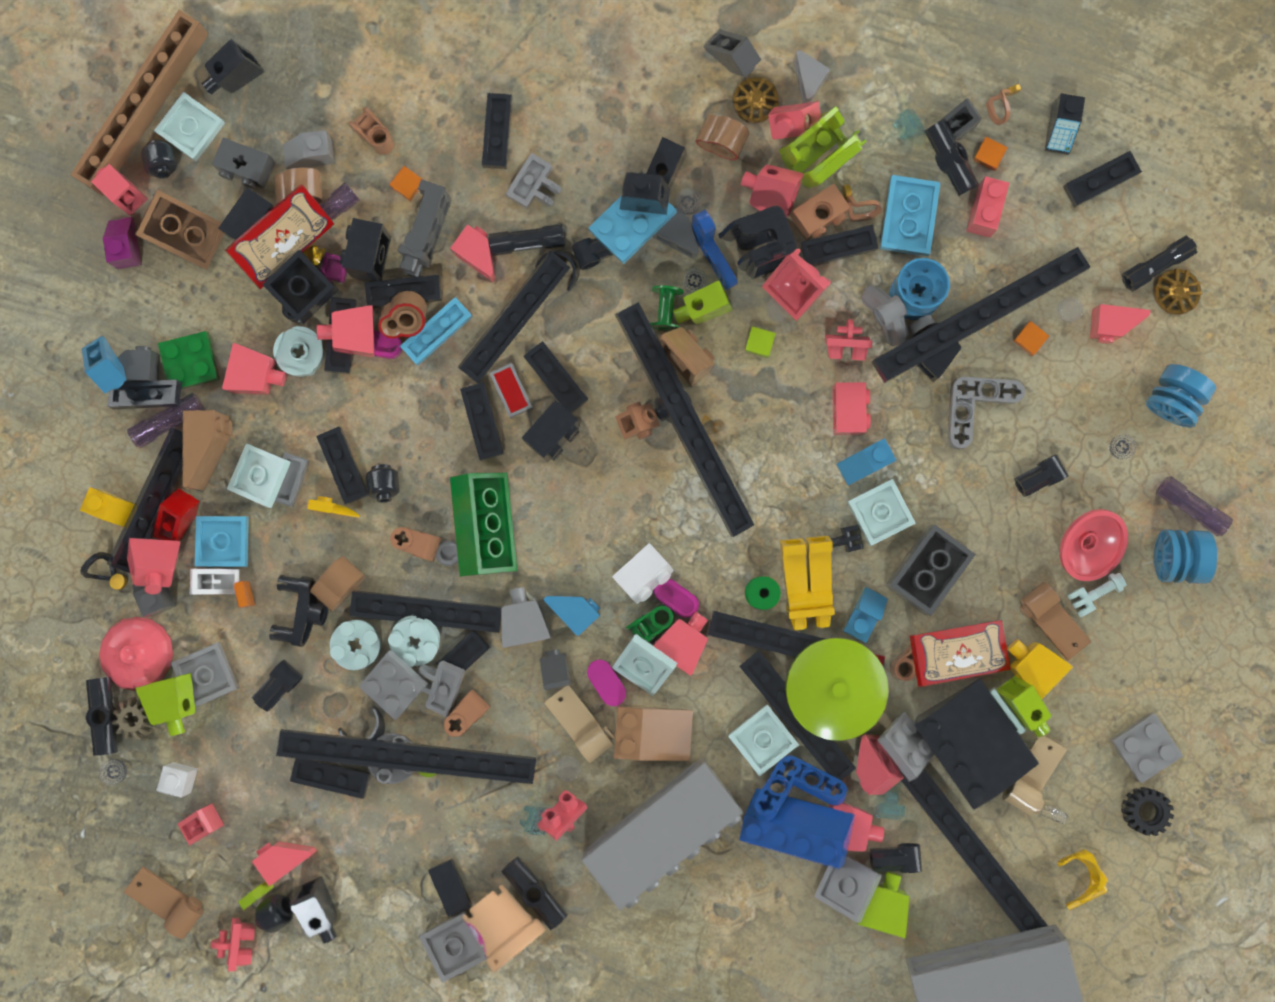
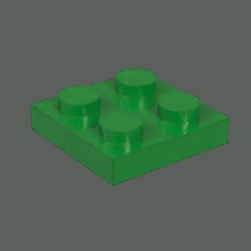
M207 331L158 343L166 380H179L182 382V389L220 380L210 336Z

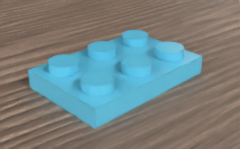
M897 175L890 177L880 249L927 257L930 255L941 182Z
M620 196L588 229L621 263L625 264L677 213L670 203H668L667 215L620 210Z

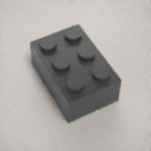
M929 525L885 586L922 614L932 616L976 554L937 525Z

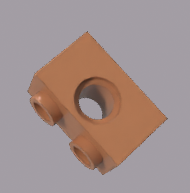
M832 184L795 208L790 218L807 241L812 237L816 239L827 232L826 228L834 224L837 226L848 218L846 215L851 207L835 184ZM823 210L826 212L827 218L820 219L816 216L815 212Z

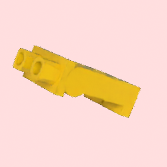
M829 536L805 538L806 543L803 538L779 540L787 600L786 612L794 630L807 628L806 617H815V624L819 628L830 627L831 615H835L832 594L831 552H833L832 540Z

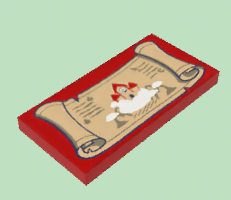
M300 184L229 245L225 251L257 288L262 289L264 287L262 284L296 251L304 252L334 225V222L308 190Z
M1002 620L910 635L918 686H928L1011 670Z

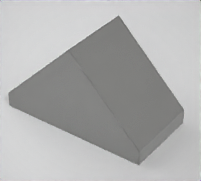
M796 51L794 66L802 103L812 102L826 81L830 69L803 51Z

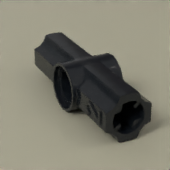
M945 119L927 128L924 132L936 153V163L939 169L948 175L958 196L978 186L979 183L968 164V154L960 142H956Z
M104 677L86 680L89 710L86 713L85 719L91 728L93 756L117 753L116 727L112 722L117 720L118 717L113 714L114 710L117 709L113 706L111 678ZM100 710L105 713L104 722L100 721L98 717Z
M519 856L502 869V874L522 896L524 903L535 911L550 930L556 928L568 916L566 911L546 889L544 882L532 873ZM528 889H539L541 896L539 898L530 897Z

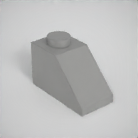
M326 130L301 133L283 144L287 170L335 164L333 140Z

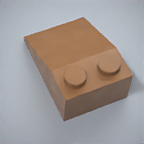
M156 190L134 235L207 270L224 233L218 229L222 222Z
M683 327L664 333L660 337V344L671 365L693 387L714 368L715 363L713 360L715 358L707 348L701 349L696 343L698 341L697 337L691 330L685 331Z
M214 410L183 411L184 488L197 491L205 490L229 442V435L232 434V422L228 416Z
M618 705L614 759L690 761L693 710Z

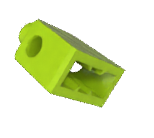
M720 281L683 297L686 305L673 310L678 324L692 319L696 325L733 311ZM699 304H704L701 310H696Z
M191 673L136 688V692L151 725L166 722L170 737L185 732L182 718L195 713Z
M1014 676L996 689L1026 729L1034 731L1037 737H1042L1050 731L1046 721L1051 718V714L1033 685Z
M890 871L886 873L884 883H878L861 922L857 923L858 925L901 938L906 937L910 898L905 891L898 889L901 875Z

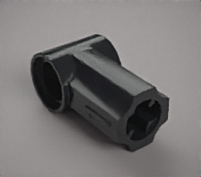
M597 238L580 240L571 247L581 270L590 269L598 265L601 260L613 255Z
M1056 454L1038 463L1037 467L1014 478L1018 491L1023 497H1026L1047 485L1051 486L1066 479L1069 475Z
M285 659L270 672V678L251 697L254 703L266 712H269L286 692L289 693L303 678Z
M903 843L897 845V847L870 849L872 870L875 872H921L920 844Z

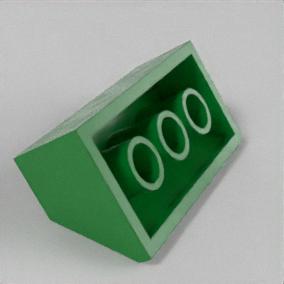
M507 472L466 473L450 477L459 576L517 571Z

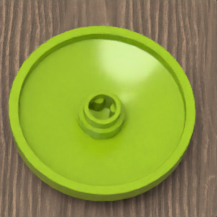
M828 638L809 645L795 658L786 679V697L792 714L806 730L828 740H848L864 734L880 719L887 704L888 680L881 662L868 648L849 639Z

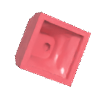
M799 248L794 253L787 255L762 285L796 321L832 283L828 278L820 277L818 270L799 256L801 252Z

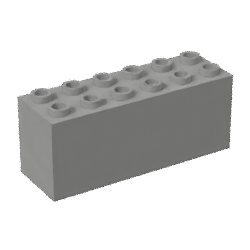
M701 757L583 851L581 861L617 908L621 910L626 906L629 909L639 901L638 896L645 890L649 893L660 884L658 880L665 874L668 876L674 874L680 868L679 863L685 858L688 860L694 858L701 851L699 847L704 843L708 842L711 844L721 835L719 831L724 827L728 826L731 828L741 820L740 815L743 811L735 798L703 757Z
M1056 924L905 958L916 1002H1083L1068 942Z

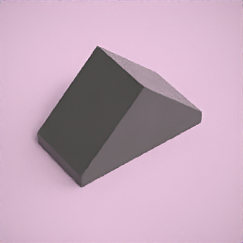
M966 98L941 119H945L956 141L974 131L982 120L969 98Z

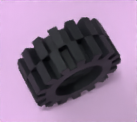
M1141 787V789H1133V794L1128 793L1126 795L1128 800L1123 799L1122 804L1125 805V808H1121V813L1125 814L1123 819L1125 822H1128L1127 825L1130 828L1146 836H1150V834L1157 836L1159 835L1158 832L1164 833L1167 831L1164 828L1165 826H1171L1172 823L1168 821L1169 818L1174 819V815L1170 813L1174 808L1169 804L1171 801L1164 796L1165 794L1151 788ZM1145 802H1152L1156 807V815L1150 821H1143L1139 816V808Z

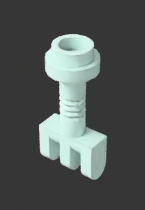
M1120 573L1108 575L1110 581L1088 593L1084 587H1080L1067 595L1069 600L1077 596L1081 598L1072 604L1075 609L1085 605L1084 609L1077 612L1079 617H1083L1096 610L1093 601L1114 589L1118 593L1124 590L1123 587L1127 586Z

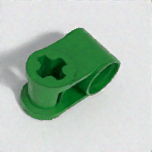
M660 605L647 614H643L625 628L630 630L634 636L637 634L649 642L672 624L673 612L669 607ZM657 611H667L669 621L665 624L658 623L655 619Z

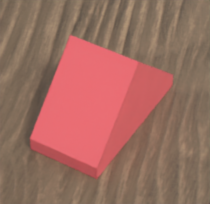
M210 804L196 811L177 825L190 846L224 826V823L213 804Z

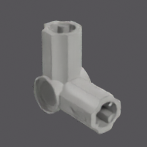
M873 285L867 287L861 296L862 302L874 313L877 321L882 326L887 343L892 347L906 342L909 337L904 320L907 310L902 300L896 295L893 297L889 296L880 287H874Z

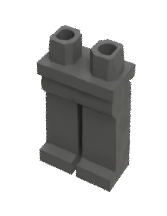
M422 179L418 190L423 199L412 231L405 236V245L400 244L398 250L403 257L400 268L404 270L406 275L412 277H420L423 267L430 268L432 263L430 258L434 252L452 202L445 187Z

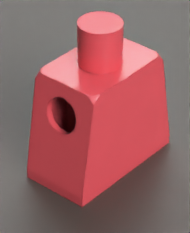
M819 101L774 107L768 114L772 139L800 136L821 118ZM806 115L809 117V123L806 122Z
M765 165L758 176L746 171L741 185L753 190L749 201L751 206L759 211L772 206H779L784 211L786 218H788L792 212L804 174L772 165Z
M373 306L332 312V324L317 325V340H332L335 352L374 357Z
M233 343L222 389L229 393L268 395L272 384L282 387L285 385L287 373L275 370L276 360Z
M129 538L127 560L132 583L135 586H145V591L148 594H158L161 591V587H170L178 560L180 541Z
M697 612L694 613L688 624L678 618L652 646L677 662L676 666L691 676L708 641V638L700 633L708 620Z
M846 802L835 806L829 804L830 808L855 814L848 851H866L868 840L880 843L883 841L884 827L871 825L873 815Z

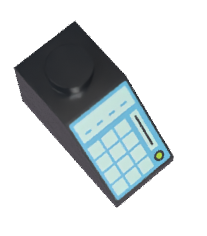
M1061 93L1052 103L1045 151L1070 154L1082 122L1085 97Z

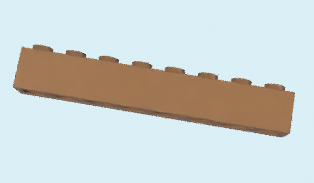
M180 10L177 11L70 174L72 177L101 196L104 195L91 181L95 178L96 173L108 164L117 171H120L209 35L200 22Z

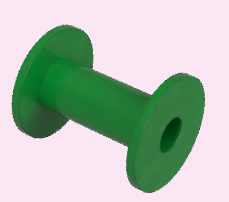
M667 285L653 286L652 291L660 294L657 322L650 323L653 330L666 332L680 328V326L672 324L674 296L682 295L684 290Z
M756 577L750 580L745 588L747 602L756 609L767 610L773 608L781 597L779 584L770 577ZM762 588L766 592L763 598L759 595V591Z

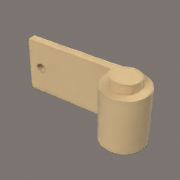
M569 685L563 686L544 701V704L574 740L578 750L589 763L593 762L614 745L612 740L615 736L607 726L602 727Z
M1045 735L1037 737L1030 748L1039 761V765L1008 787L1002 795V800L1030 816L1034 813L1038 814L1042 810L1044 800H1042L1043 795L1041 791L1068 750Z

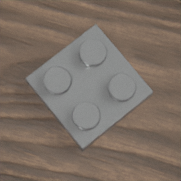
M220 642L171 663L176 676L191 673L195 708L239 689Z
M390 650L359 687L396 721L428 683L396 653Z
M904 712L896 717L878 741L907 779L911 781L918 777L934 756V753L915 727V722Z
M1155 713L1148 714L1110 739L1137 782L1141 784L1183 757Z
M846 855L845 865L841 868L827 867L814 897L851 920L860 923L882 875Z
M466 910L419 936L442 983L487 959L462 919V916L467 914Z

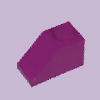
M133 216L108 221L103 235L106 262L116 269L142 265L138 238L134 235L136 226Z

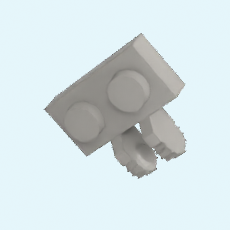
M531 153L507 191L506 197L526 209L529 208L534 198L552 207L553 200L539 192L540 188L544 185L556 194H559L562 189L556 183L547 179L553 169L552 165Z
M441 661L437 669L427 665L420 666L418 673L433 681V683L426 681L428 684L422 690V692L429 694L425 707L448 717L452 712L465 670L446 661Z

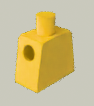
M1016 639L1007 648L1016 657L1010 664L1014 676L1033 685L1041 699L1073 668L1071 664L1037 642H1032L1026 647L1019 639Z

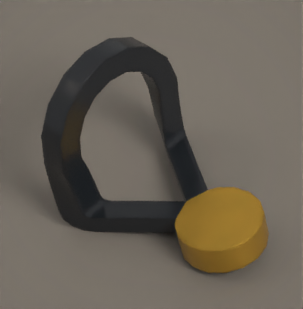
M98 552L84 562L80 574L85 578L109 581L111 588L115 590H122L126 587L127 578L122 574H117L116 568L109 566L111 576L88 573L89 567L95 561L104 559L108 562L110 553Z

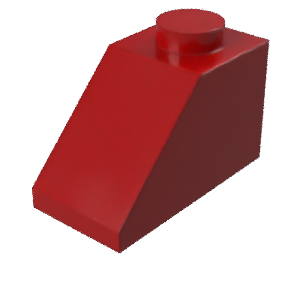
M178 488L160 504L153 537L157 540L181 541L196 518L200 501Z

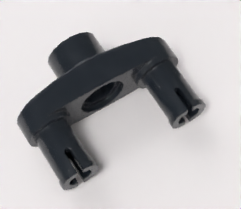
M280 575L277 582H284L287 585L277 584V590L298 593L294 627L290 628L273 624L270 632H277L279 634H269V639L271 641L288 642L292 646L303 647L309 639L313 625L323 626L325 624L328 608L323 603H318L317 598L310 592L316 584L314 578L306 576L295 578Z

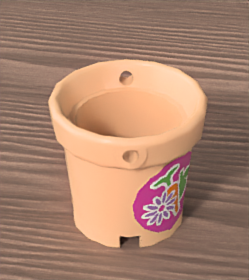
M503 884L499 886V889L502 891L500 895L492 891L470 909L474 915L473 917L469 918L467 914L462 916V919L487 957L486 964L492 973L498 971L546 931V927L538 919H533Z

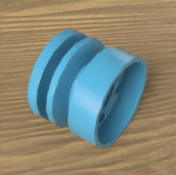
M916 258L908 262L900 270L891 284L889 296L893 297L896 295L902 300L907 310V315L904 316L905 319L911 321L918 320L926 315H932L948 296L950 289L949 275L945 268L937 261L928 258Z
M1169 364L1159 378L1161 387L1153 388L1152 395L1146 401V406L1154 414L1168 422L1192 428L1196 426L1198 417L1203 414L1201 405L1204 406L1209 403L1216 391V385L1207 376L1194 369L1179 364Z
M1161 530L1157 536L1154 548V567L1158 579L1161 582L1173 581L1174 583H1180L1185 580L1188 583L1194 584L1210 583L1216 572L1218 560L1217 545L1213 534L1209 531L1191 530L1185 533L1182 530Z

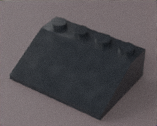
M981 678L916 717L915 727L973 810L997 797L1039 765V761Z

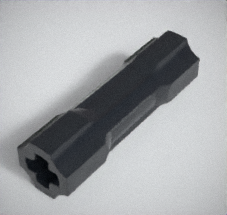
M562 224L523 231H505L489 234L492 256L511 254L523 250L565 246Z
M1187 235L1183 236L1145 263H1138L1121 274L1123 284L1131 292H1134L1149 283L1154 276L1197 254L1196 243Z

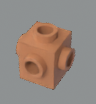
M640 402L633 403L626 407V411L615 416L624 440L638 436L639 440L653 435V429L660 426L652 403L641 405Z

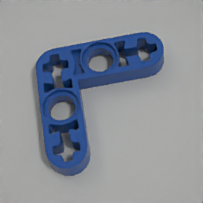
M704 209L693 215V233L698 246L722 286L728 290L737 285L738 281L714 241L715 225L709 213Z
M791 755L785 756L778 762L754 802V815L763 822L773 820L793 786L833 806L840 805L845 801L847 787L841 780ZM794 766V770L791 769L786 779L784 777L785 767ZM809 775L816 776L819 779V783L809 785L806 783L805 778ZM823 782H826V787L824 786V790L822 791L821 789L823 787ZM779 783L784 786L785 790L781 793H775L770 787L772 784ZM835 788L838 789L839 793L835 794V796L831 795V791H834ZM769 797L772 800L770 802V809L763 812L761 807L767 804Z

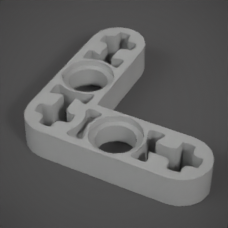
M960 377L955 380L950 390L948 442L950 446L954 449H963L971 444L973 439L975 402L1015 404L1022 400L1025 395L1023 384L1015 380ZM963 382L965 387L973 388L975 383H977L975 391H967L964 395H962L961 390H957V387L962 385ZM984 384H990L994 388L992 397H985L982 394L981 389ZM1000 385H1002L1001 390H1009L1013 386L1014 391H1018V395L1011 398V394L1003 393L1000 395L1001 398H998ZM962 406L967 409L968 417L965 420H960L956 417L955 411L957 407ZM954 424H967V427L962 428V436H965L966 440L962 441L961 444H959V440L954 439V436L959 434L960 426L954 427Z

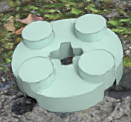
M296 326L286 332H282L277 337L274 343L273 354L278 366L289 375L295 377L311 376L320 368L324 361L325 345L322 340H317V334L311 329ZM300 345L304 346V356L296 358L297 354L293 352L294 348L299 349Z
M407 616L399 620L388 637L390 650L396 653L410 667L430 662L435 657L440 643V633L437 627L430 620L416 618L417 616ZM410 636L421 640L418 646L410 644Z
M363 620L343 622L335 629L330 639L331 657L337 664L348 670H359L368 667L377 660L382 648L381 638H379L376 628ZM358 638L362 648L356 649L354 652L349 644L350 641Z

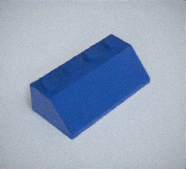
M760 788L755 789L744 815L739 841L838 869L845 865L855 814L787 796L773 820L763 822L754 815V802L762 790ZM769 797L767 804L761 807L763 812L770 809V802L772 800Z

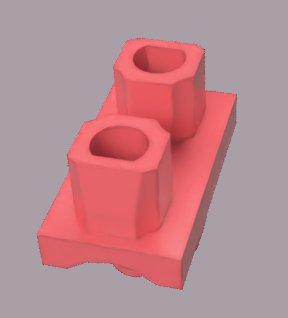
M847 319L846 326H837L836 332L844 333L845 335L825 334L824 342L827 345L828 357L830 359H842L843 347H852L851 359L865 361L868 348H872L873 341L870 340V337L853 336V334H862V327H854L853 319Z
M564 790L559 796V802L553 808H547L541 814L542 819L537 824L538 828L548 833L557 841L566 831H573L575 828L573 823L584 813L587 805L569 791Z
M232 918L230 939H227L228 931L221 930L219 932V939L211 940L210 944L211 948L218 949L217 958H224L225 950L228 949V971H236L237 966L251 965L252 948H239L240 940H253L255 933L254 924L241 922L240 918Z

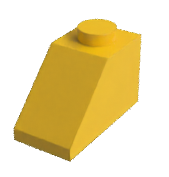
M89 487L80 511L124 527L135 503L102 489Z

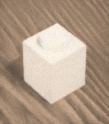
M175 762L163 766L157 791L177 797L190 794L198 768Z

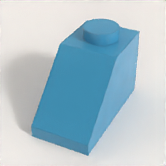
M103 335L81 349L85 373L104 393L116 390L123 385L124 381H126L124 367Z
M884 438L836 465L847 486L895 462L896 458Z
M546 596L543 599L577 637L601 616L597 612L601 608L591 598L586 600L584 597Z

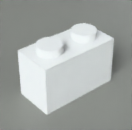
M649 543L612 577L632 600L638 604L640 601L647 600L651 596L652 590L659 584L662 585L667 582L674 570Z

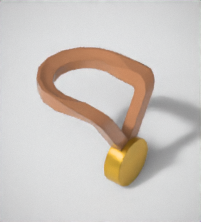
M1020 84L1002 89L1000 94L986 102L988 114L996 125L1005 124L1009 120L1010 105L1006 96L1020 92L1022 90ZM1000 98L1005 108L1003 119L996 115L993 101Z
M850 184L843 185L842 193L844 199L851 207L848 216L852 222L870 220L881 213L882 206L879 201L867 200L856 202L852 196ZM852 206H876L875 210L870 213L853 214Z

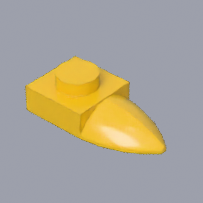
M317 496V500L309 499L307 507L309 510L360 518V515L352 509L332 503L333 498Z

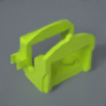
M837 106L823 112L821 118L794 141L779 149L780 159L789 170L804 174L802 184L808 189L824 182L862 150L861 146L867 141L866 139L860 141L856 136L860 132L859 130L853 132L848 137L844 136L839 128L845 121ZM836 143L839 147L815 168L803 172Z

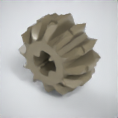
M135 697L129 698L128 702H120L119 707L121 710L118 709L113 712L118 719L114 720L112 724H119L120 726L116 733H124V739L127 740L132 737L135 740H140L143 735L148 736L152 733L150 728L157 726L150 724L140 699L137 700ZM132 716H137L138 721H133Z

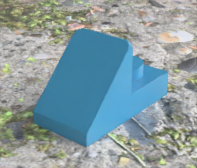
M865 587L843 632L866 643L877 621H881L888 598Z

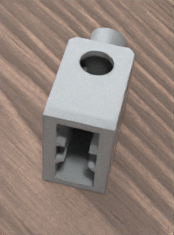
M524 587L511 589L512 605L501 608L502 647L505 648L552 638L539 601L527 602Z

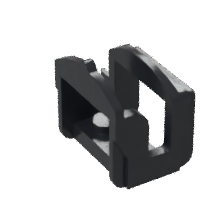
M772 206L734 220L718 234L719 238L731 242L735 240L741 250H751L738 260L737 265L752 280L774 272L784 258L796 250L794 235L784 211L779 206Z

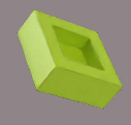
M752 326L745 352L769 358L776 333Z
M264 881L239 900L238 903L244 910L274 886L271 885L269 887L267 882Z

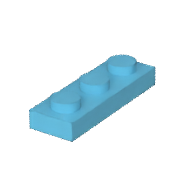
M455 297L425 323L423 330L419 334L408 338L400 347L418 366L473 316Z

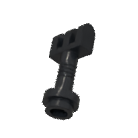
M859 524L841 528L842 536L831 538L832 548L845 545L846 552L864 549L862 543L853 545V541L862 539L861 534L851 536L850 531H857Z

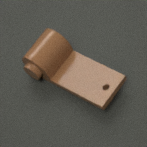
M1042 582L1020 600L1021 606L1019 609L1026 618L1033 619L1068 661L1092 641L1059 604L1060 598L1054 589L1046 582Z
M144 866L123 892L165 920L164 928L171 935L179 939H184L204 913L203 904L195 897H188Z

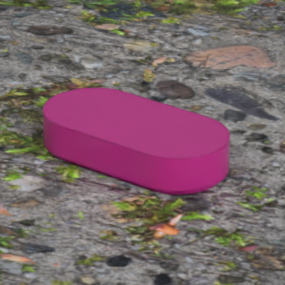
M374 330V356L386 359H395L400 356L403 351L400 347L403 344L401 339L387 338L380 331Z
M670 578L664 584H659L654 588L655 597L681 617H692L699 609L698 599Z
M602 659L593 661L587 669L589 680L607 705H620L626 697L624 685L607 661Z

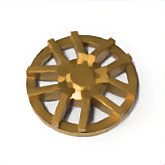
M747 78L738 85L733 96V106L736 113L743 120L750 123L767 121L769 116L763 117L762 109L771 112L774 107H778L779 103L778 92L774 84L770 83L766 78ZM753 82L759 83L757 88L754 86ZM748 84L751 89L750 92L744 88L745 85ZM763 84L768 86L765 92L760 90ZM739 91H741L744 96L737 98ZM770 91H772L773 94H774V97L767 96V95H768V93H769ZM746 102V105L738 107L737 103ZM765 102H773L775 104L772 107L765 104ZM750 109V117L742 112ZM753 111H759V118H753Z
M1171 269L1163 273L1155 283L1154 298L1156 303L1169 314L1182 315L1188 313L1200 301L1202 295L1201 282L1189 270ZM1179 273L1183 274L1182 282L1179 281ZM1173 274V280L1167 277V275ZM1188 277L1192 280L1193 283L1187 284ZM1162 280L1166 282L1169 286L1166 287L1161 285ZM1195 286L1196 292H1189V287ZM1159 290L1167 294L1160 298ZM1190 296H1196L1194 302H1192ZM1167 298L1171 300L1168 306L1163 303ZM1182 300L1186 302L1189 308H1184ZM1176 303L1179 310H1173L1171 307Z

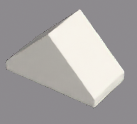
M190 569V594H235L233 585L239 582V569Z

